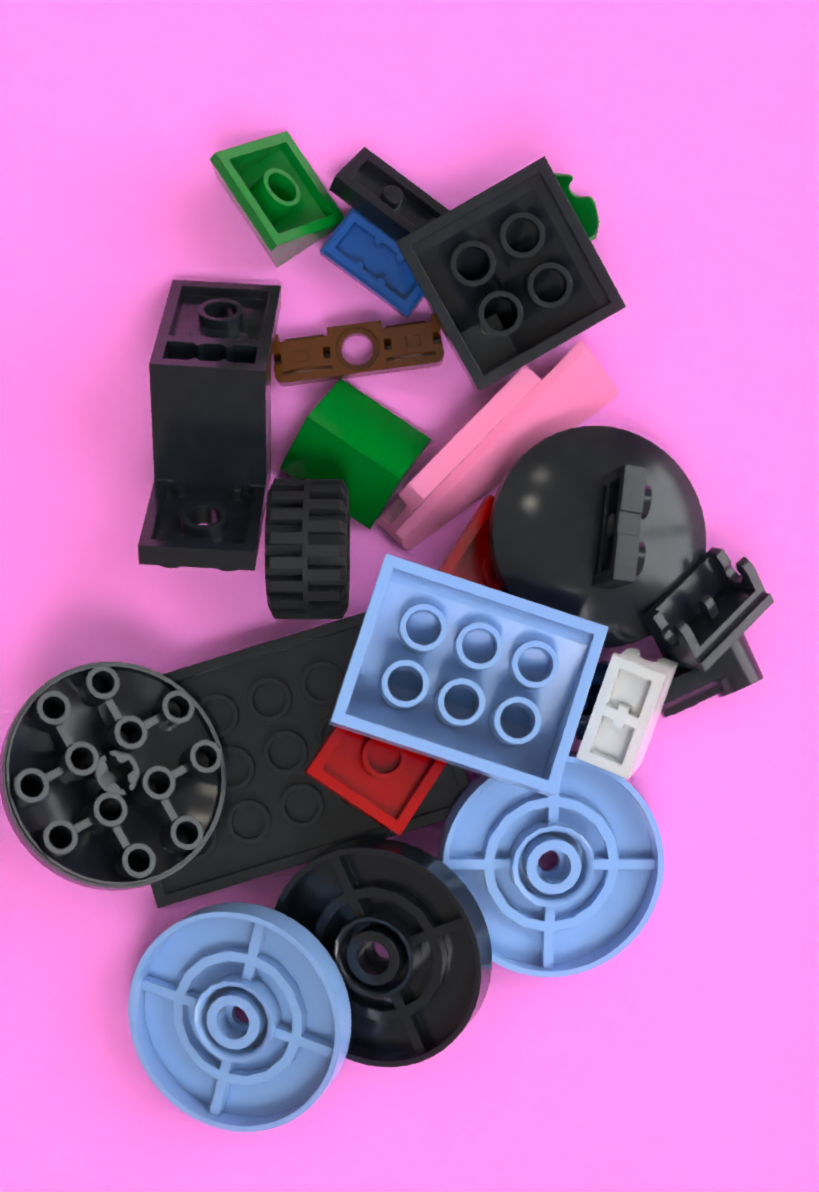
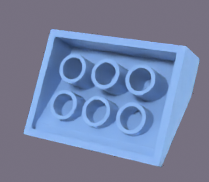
M386 553L329 725L546 796L556 795L609 627Z

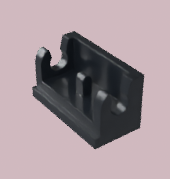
M712 547L643 615L663 658L678 663L677 666L706 672L774 603L771 593L765 591L755 567L746 557H742L736 563L739 575L733 569L731 560L725 551Z

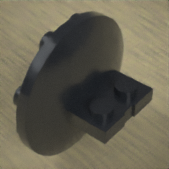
M582 426L567 429L545 438L525 452L509 469L496 492L491 507L488 530L489 551L501 588L508 594L609 627L602 648L627 645L651 636L652 634L643 615L706 554V528L703 511L698 496L684 471L673 458L653 442L638 434L615 427Z
M97 662L74 667L60 673L37 689L24 702L8 727L0 753V794L6 816L14 833L27 851L40 864L59 877L83 887L108 891L130 890L153 884L174 874L189 863L205 846L218 823L223 808L226 791L225 761L222 747L211 721L195 699L182 687L164 675L146 667L123 662Z

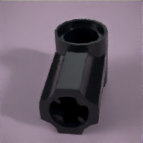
M744 633L706 672L677 666L660 712L663 718L693 707L712 696L718 695V697L729 695L764 678Z

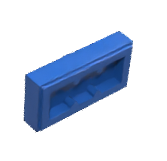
M352 207L321 248L320 255L408 320L424 299V296L397 247L396 240Z

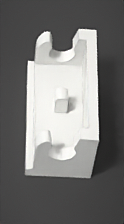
M627 648L621 654L616 652L612 654L576 756L577 759L626 779H629L643 762L678 663L666 658L657 659L656 662L645 660L639 657L641 652L636 648Z

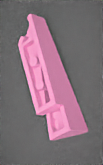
M581 340L542 380L527 365H524L399 493L400 497L376 522L405 550H411L499 485L513 464L530 448L558 432L577 427L615 399L618 395L616 385Z

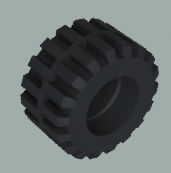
M274 478L268 491L266 503L265 582L267 604L274 619H343L348 609L350 589L349 490L343 479Z

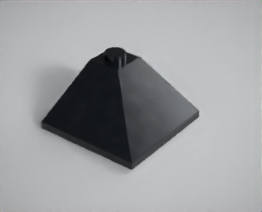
M545 156L395 242L473 388L478 391L626 307Z

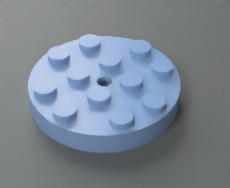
M574 752L569 753L557 794L552 796H546L482 774L479 775L462 792L453 805L441 833L438 860L448 866L462 880L481 909L490 936L492 961L508 970L524 975L550 978L579 974L591 970L618 955L638 936L648 922L656 906L663 882L664 850L662 838L653 813L643 797L623 777L577 759V753ZM547 851H554L558 855V863L551 870H543L538 864L540 857Z
M227 902L210 905L188 914L166 929L152 942L140 959L134 972L128 999V1018L132 1042L137 1056L151 1081L182 1112L202 1123L234 1132L264 1131L279 1127L299 1117L320 1098L335 1080L345 1061L349 1048L352 1022L351 1008L347 989L336 963L320 941L297 921L281 912L257 904ZM235 1006L246 1013L249 1022H242L237 1018Z

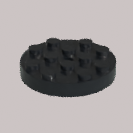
M364 838L342 843L325 851L297 872L278 898L274 910L292 918L311 932L328 951L343 978L349 997L352 1020L351 1037L346 1059L375 1067H401L420 1063L440 1053L454 1042L480 1010L488 991L492 971L491 941L485 919L475 898L462 880L443 862L424 850L404 842L382 838ZM375 942L381 944L386 949L389 958L378 955L375 950Z

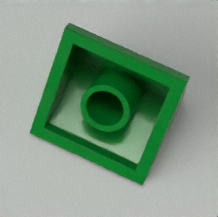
M288 131L215 152L210 158L217 179L276 268L336 230L345 218Z
M340 379L306 417L280 470L292 478L343 479L349 490L350 517L371 530L431 439L343 379Z

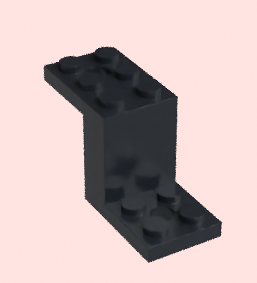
M172 280L149 362L154 483L138 543L139 564L160 565L165 568L197 567L215 568L222 571H255L271 478V358L281 309V286Z

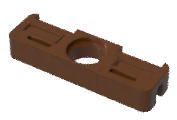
M430 314V322L426 323L425 321L387 325L386 328H382L381 320L327 327L328 336H324V334L285 339L283 342H280V338L276 334L272 353L275 378L279 385L283 387L437 367L442 364L444 358L441 329L433 314ZM363 336L372 343L374 348L373 355L365 364L352 365L343 358L342 347L350 337Z

